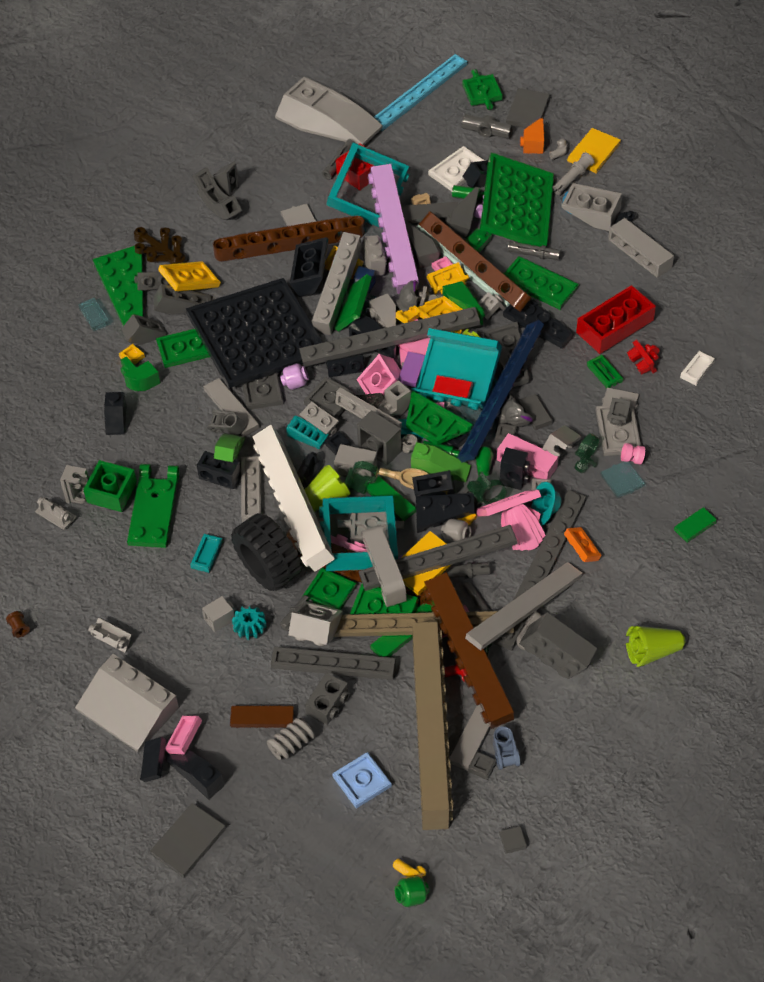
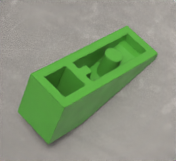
M416 442L411 455V468L423 470L428 474L450 470L454 480L467 481L471 465L465 462L462 463L458 458L435 446Z

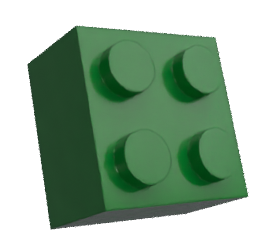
M99 460L83 489L86 502L122 512L137 484L135 471L131 468Z

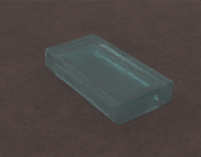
M95 298L78 304L80 311L93 331L110 325L108 318Z

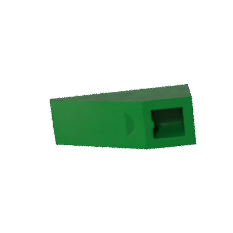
M462 281L442 286L443 296L462 309L475 307L480 325H483V317H485L484 308L480 307L476 297H473L469 287H466Z

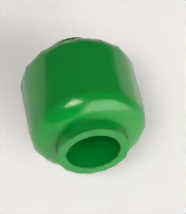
M417 875L402 878L394 889L396 900L404 907L423 904L429 894V886L426 881H423Z

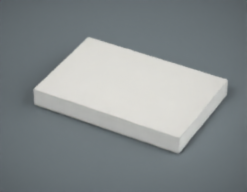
M463 146L430 169L428 175L452 191L454 185L461 186L466 182L462 176L471 162L485 160Z

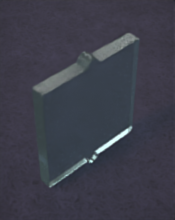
M629 462L612 465L611 468L600 472V475L617 498L628 493L632 494L633 491L645 486Z

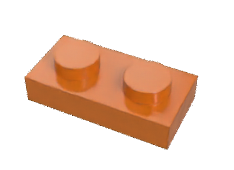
M582 527L567 528L564 535L583 562L598 561L602 555Z

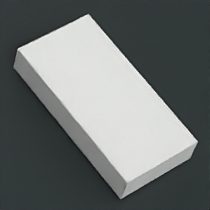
M698 351L683 370L680 378L697 385L713 365L715 358Z

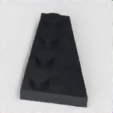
M534 299L530 300L521 312L511 304L503 311V317L514 323L517 322L523 328H526L530 323L540 320L544 324L540 331V337L560 348H563L572 338V332L557 319L554 320L546 309L540 308L538 302Z

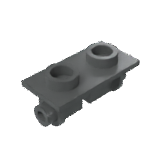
M138 272L137 276L134 277L135 283H138V290L159 289L161 284L171 286L160 272Z

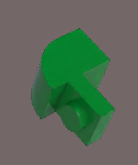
M127 356L121 359L122 367L120 370L129 389L146 391L160 384L159 373L149 361L135 367Z

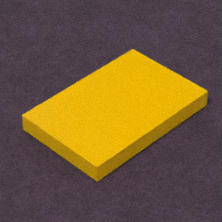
M591 128L570 153L567 161L570 163L577 162L581 155L586 152L594 159V164L592 166L589 165L587 170L597 173L620 145L621 139Z
M203 261L160 265L158 269L175 291L217 288L221 283Z
M429 531L401 558L439 547L446 543ZM451 565L403 579L404 585L419 596L425 589L424 581L441 575Z

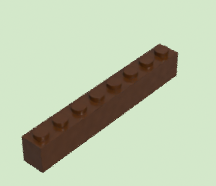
M447 572L424 581V596L427 601L431 600L433 604L431 607L432 613L435 618L439 617L441 621L439 624L440 630H442L443 636L447 634L449 641H447L451 653L455 652L457 655L455 659L459 670L463 669L465 672L464 681L468 688L472 687L474 694H472L476 706L480 705L482 708L480 714L484 723H489L490 728L493 729L514 720L513 709L484 649L479 650L465 639L466 634L474 628Z

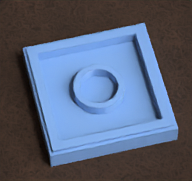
M368 752L332 773L333 778L356 809L392 787L389 779Z

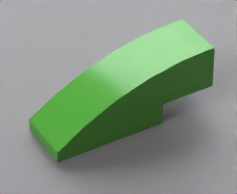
M228 433L222 434L215 445L214 459L233 462L238 457L245 437Z

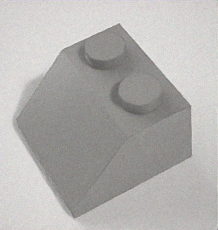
M305 601L292 612L288 635L294 636L296 640L313 641L314 644L319 646L327 645L334 638L343 611Z

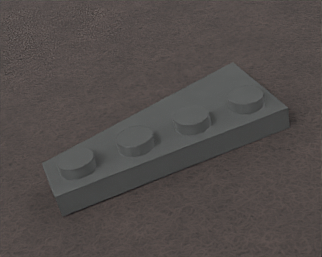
M517 322L484 331L485 339L496 340L502 346L498 360L502 371L520 339ZM526 362L520 370V375L515 379L513 388L529 382Z

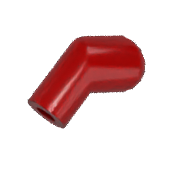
M457 665L444 667L445 677L461 675L462 681H464L463 677L466 675L463 669L459 670Z

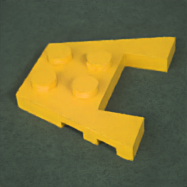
M443 296L427 301L423 306H412L404 312L402 310L397 311L395 318L402 323L415 321L419 317L425 319L463 309ZM464 329L456 330V331H452V332H453V333L462 334V332L464 331Z

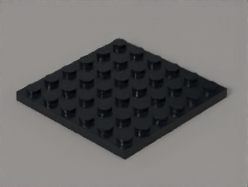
M284 278L186 308L188 318L228 389L283 371L285 367L294 364L301 365L303 362L299 348L323 343Z

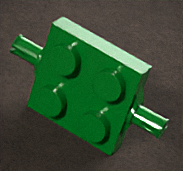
M473 69L471 71L473 77L462 80V86L471 106L485 104L487 110L489 108L491 110L493 109L491 102L502 100L499 86L493 74L479 75L478 70L475 69L474 71Z

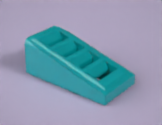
M296 415L287 426L288 437L317 449H321L325 443L324 440L329 437V434L326 435L314 425Z

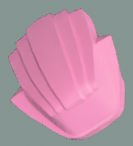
M524 504L506 509L501 515V527L511 525L517 538V544L512 546L513 550H533L539 546V543L546 536L539 523L540 513Z

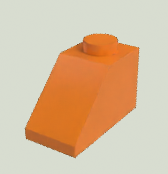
M543 118L538 119L524 129L523 137H520V147H523V153L543 154Z

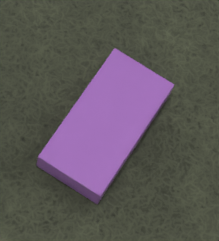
M408 351L398 378L403 385L416 387L425 355Z

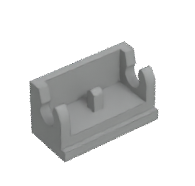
M564 425L550 434L542 450H547L555 456H560L561 453L555 450L557 446L565 450L567 447L572 448L574 447L573 443L579 441L581 436Z
M66 465L60 479L66 503H86L85 499L78 497L82 494L85 495L83 489L89 480L87 469Z

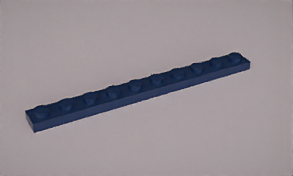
M540 320L528 324L457 457L462 463L474 460L478 456V450L485 442L488 431L493 427L492 423L499 415L502 404L507 400V395L513 388L515 379L520 375V370L527 361L529 352L534 348V343L541 334L540 331L544 324Z

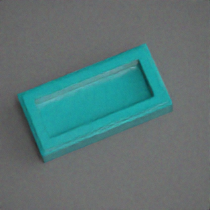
M204 534L190 564L191 568L209 573L223 543L222 538Z

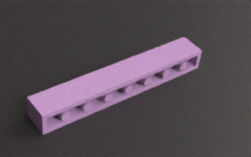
M391 164L371 167V174H368L369 184L373 185L371 193L372 198L376 199L375 211L380 216L378 218L379 228L383 229L381 233L382 242L386 243L387 246L385 247L386 258L389 257L390 262H388L389 272H393L392 286L396 288L397 294H400L401 289L408 282L416 280L418 282V289L419 280Z

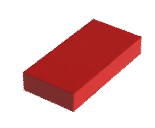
M437 375L432 392L469 399L473 383Z

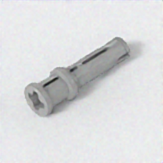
M584 152L581 158L572 164V168L552 187L553 191L558 189L555 194L560 195L578 175H583L589 165L592 166L594 164L593 157Z

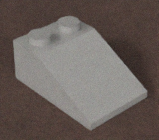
M572 183L562 203V208L594 228L609 231L621 210L622 193Z

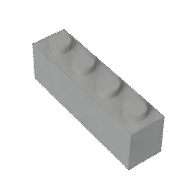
M626 218L610 227L608 240L655 277H660L672 268L674 255Z

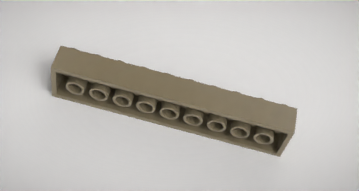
M437 622L413 623V658L422 829H449V821H453V799L451 798L452 784L447 734L448 721L446 719L447 705L445 702L442 630H438Z

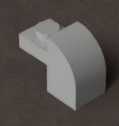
M398 380L384 390L385 399L374 407L398 419L410 404L411 391Z

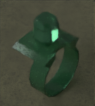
M593 433L588 434L583 439L578 450L575 452L580 461H577L574 469L581 474L587 470L588 464L594 468L597 467V463L590 459V457L596 451L600 438Z
M355 462L353 468L350 467L344 483L350 490H356L365 495L368 485L376 482L379 470L369 462ZM356 469L368 470L374 476H361L356 472Z
M483 472L476 481H470L467 485L468 490L474 494L479 503L484 502L486 505L504 499L507 494V489L502 481L498 479L489 481ZM494 486H502L501 492L496 497L484 499L483 495L486 490Z

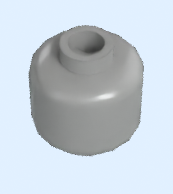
M449 519L442 526L441 535L446 543H452L471 537V527L466 521Z

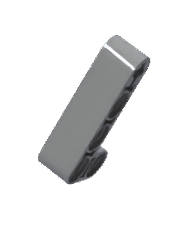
M381 525L361 531L364 545L381 585V592L386 607L405 602L406 589Z

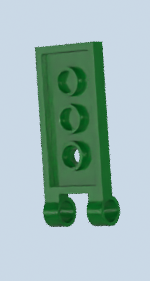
M140 464L139 480L127 544L128 546L166 548L179 480V466H168L167 479H150L151 464ZM158 494V497L153 498L152 495Z

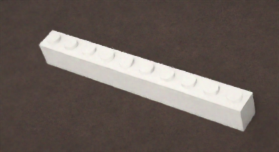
M270 425L252 436L255 442L253 447L260 454L258 458L262 465L265 466L263 470L267 477L270 478L268 481L270 486L276 491L273 494L277 501L281 503L279 508L286 515L284 520L291 528L289 532L293 539L297 541L295 543L296 548L303 555L300 558L306 567L310 566L315 572L335 558L282 438L274 427Z

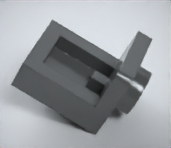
M612 397L607 420L617 426H621L622 423L626 424L631 401Z

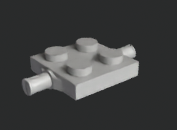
M385 512L352 513L349 520H338V528H349L351 543L355 541L364 543L361 531L381 525L387 539ZM395 521L396 528L404 529V521Z

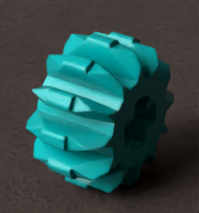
M249 605L248 609L241 607V612L235 611L232 625L234 632L238 633L240 638L246 636V639L249 640L250 636H253L257 639V633L263 634L266 627L265 614L260 612L258 607L252 609V606Z

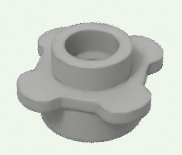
M407 434L401 438L404 453H410V451L414 450L417 442L416 436Z

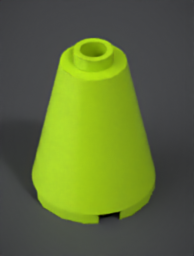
M330 465L324 466L305 489L314 512L318 511L320 506H323V498H347L350 495L349 489L344 482L342 483L339 479L340 476Z
M631 626L626 633V637L629 636V643H626L627 654L632 664H637V667L682 650L685 645V636L679 630Z

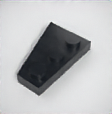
M473 493L416 496L417 533L431 526H440V523L449 519H460L475 513Z

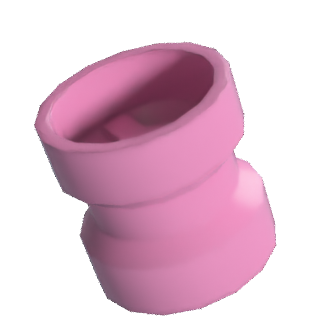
M625 443L621 451V461H633L634 464H642L645 456V447L639 445L635 447L632 444Z

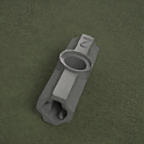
M464 114L461 128L478 131L482 137L495 135L509 139L513 127L511 124L496 121L490 115L480 118Z

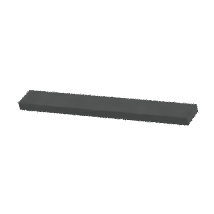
M507 525L396 559L395 561L402 579H406L516 545L517 538L511 525ZM374 567L359 571L365 591L381 586Z

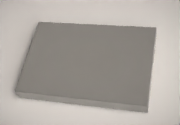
M633 403L630 404L626 424L622 423L621 426L613 425L607 420L610 405L596 406L595 411L603 456L621 455L622 447L625 443L632 444L635 447L641 446Z

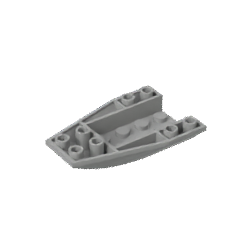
M303 77L283 95L275 115L276 119L300 131L346 142L347 139H352L356 144L361 143L363 146L382 129V125L373 116L344 94L307 77Z

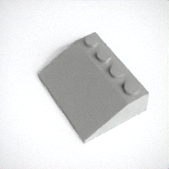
M112 654L99 668L75 707L78 712L138 753L145 746V741H149L179 708L175 694L115 654Z

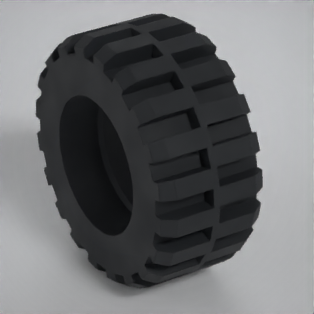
M256 513L233 529L231 541L234 544V549L239 559L243 562L245 568L248 569L251 576L259 584H262L265 589L278 591L300 575L302 565L300 564L301 560L298 557V552L294 548L292 541L287 537V534L271 517H268L266 514Z

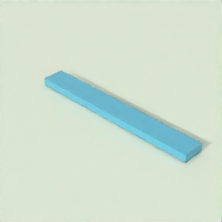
M454 54L374 116L382 125L381 131L385 130L467 65V60Z

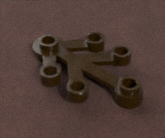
M137 227L135 229L134 240L140 242L135 244V252L137 254L147 253L148 262L169 261L170 264L185 262V255L180 252V246L182 245L181 236H173L172 245L174 249L173 251L168 249L169 228L163 227L160 229L161 243L149 236L144 227ZM146 241L153 247H145V245L141 242Z

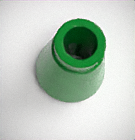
M480 447L478 450L479 454L475 459L478 475L485 477L489 475L494 454L492 449Z

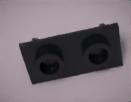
M363 355L327 360L328 376L335 377L363 372Z
M310 452L305 456L297 472L304 490L316 477L323 461L318 460L315 452Z

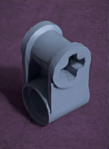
M505 726L498 727L493 737V747L498 769L502 770L503 767L511 765L520 766V757L512 731ZM499 738H506L507 741L502 742V741H500V740H498V739H499Z

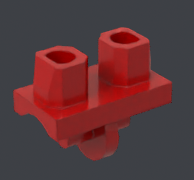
M638 340L632 342L634 347L627 352L629 359L632 362L639 358L642 359V361L635 364L641 375L649 370L652 374L655 373L657 369L652 358L654 360L659 358L657 355L660 351L656 345L650 346L647 344L645 351Z

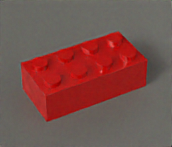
M631 285L577 319L576 333L601 354L652 322L656 306Z

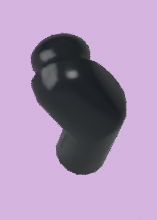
M633 211L620 213L614 224L623 218L632 222L635 218V213Z

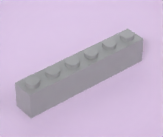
M346 232L342 234L312 319L316 332L331 335L362 248L360 235Z

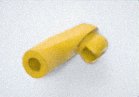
M396 859L393 863V868L406 877L417 875L423 879L426 875V870L422 866H417L414 869L401 859Z

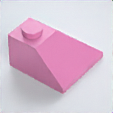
M378 354L357 378L358 383L372 405H376L384 396V390L398 380L401 370L393 358Z

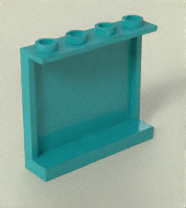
M429 328L427 336L430 338L417 386L412 388L411 391H415L425 398L433 399L435 402L446 401L457 407L466 405L472 410L483 409L488 400L502 350L501 344L496 340ZM437 375L472 382L473 386L469 399L432 392Z

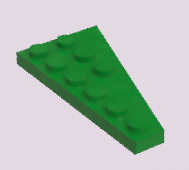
M135 246L93 259V264L122 326L126 324L133 314L144 317L143 290H138V283L134 281L137 273L143 272L142 254L135 252Z

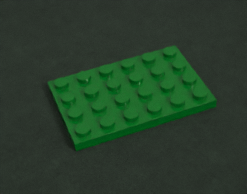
M491 152L488 160L480 230L519 243L540 247L544 245L547 247L554 173Z

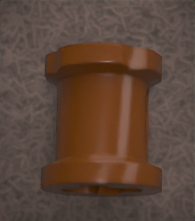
M14 611L6 617L7 624L11 625L13 636L17 638L25 636L30 631L29 625L25 624L23 620L24 615L21 611Z

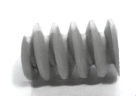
M296 718L293 724L289 723L287 725V729L283 728L280 734L276 733L274 735V739H269L267 745L278 760H281L280 756L288 759V750L294 754L295 749L293 746L300 749L302 748L301 740L307 744L308 739L306 736L308 735L313 739L315 735L310 725L303 718Z

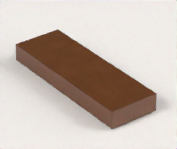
M231 706L230 727L287 728L289 723L293 724L294 706Z

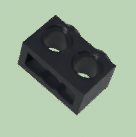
M204 451L197 463L199 479L234 489L241 477L239 461L233 460V462L214 459V453Z

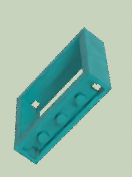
M352 143L328 196L326 205L351 216H361L365 222L379 227L378 218L380 216L378 214L337 198L355 158L374 166L391 164L393 174L400 176L396 187L398 196H401L404 189L402 183H406L410 175L407 173L409 166L361 145Z
M393 496L323 498V506L319 507V518H323V521H320V526L330 549L329 514L385 512L387 541L394 559H398ZM368 552L333 553L335 559L326 564V571L364 570L373 567Z

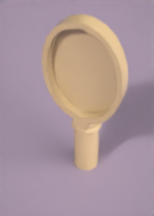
M380 468L379 475L393 478L394 480L397 479L401 484L411 489H414L412 477L428 474L423 470L414 468L405 469L401 472Z

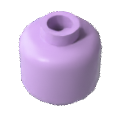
M300 364L285 367L283 375L280 376L283 386L287 385L290 390L305 386L306 380H309L306 368Z

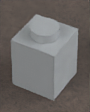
M223 596L202 608L204 620L214 632L231 623L234 617L235 608L230 601L227 602Z

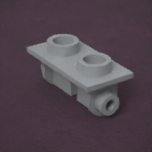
M312 401L299 414L326 435H334L337 431L335 425L339 421Z
M40 497L37 501L39 508L35 513L63 530L77 517L46 497Z
M100 617L95 625L92 624L89 627V632H91L93 637L126 653L132 637L131 633Z

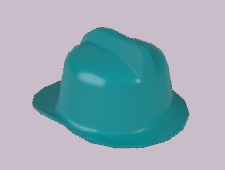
M542 482L537 486L535 490H539L541 497L533 499L531 509L540 513L539 523L541 526L561 506V496L549 482Z

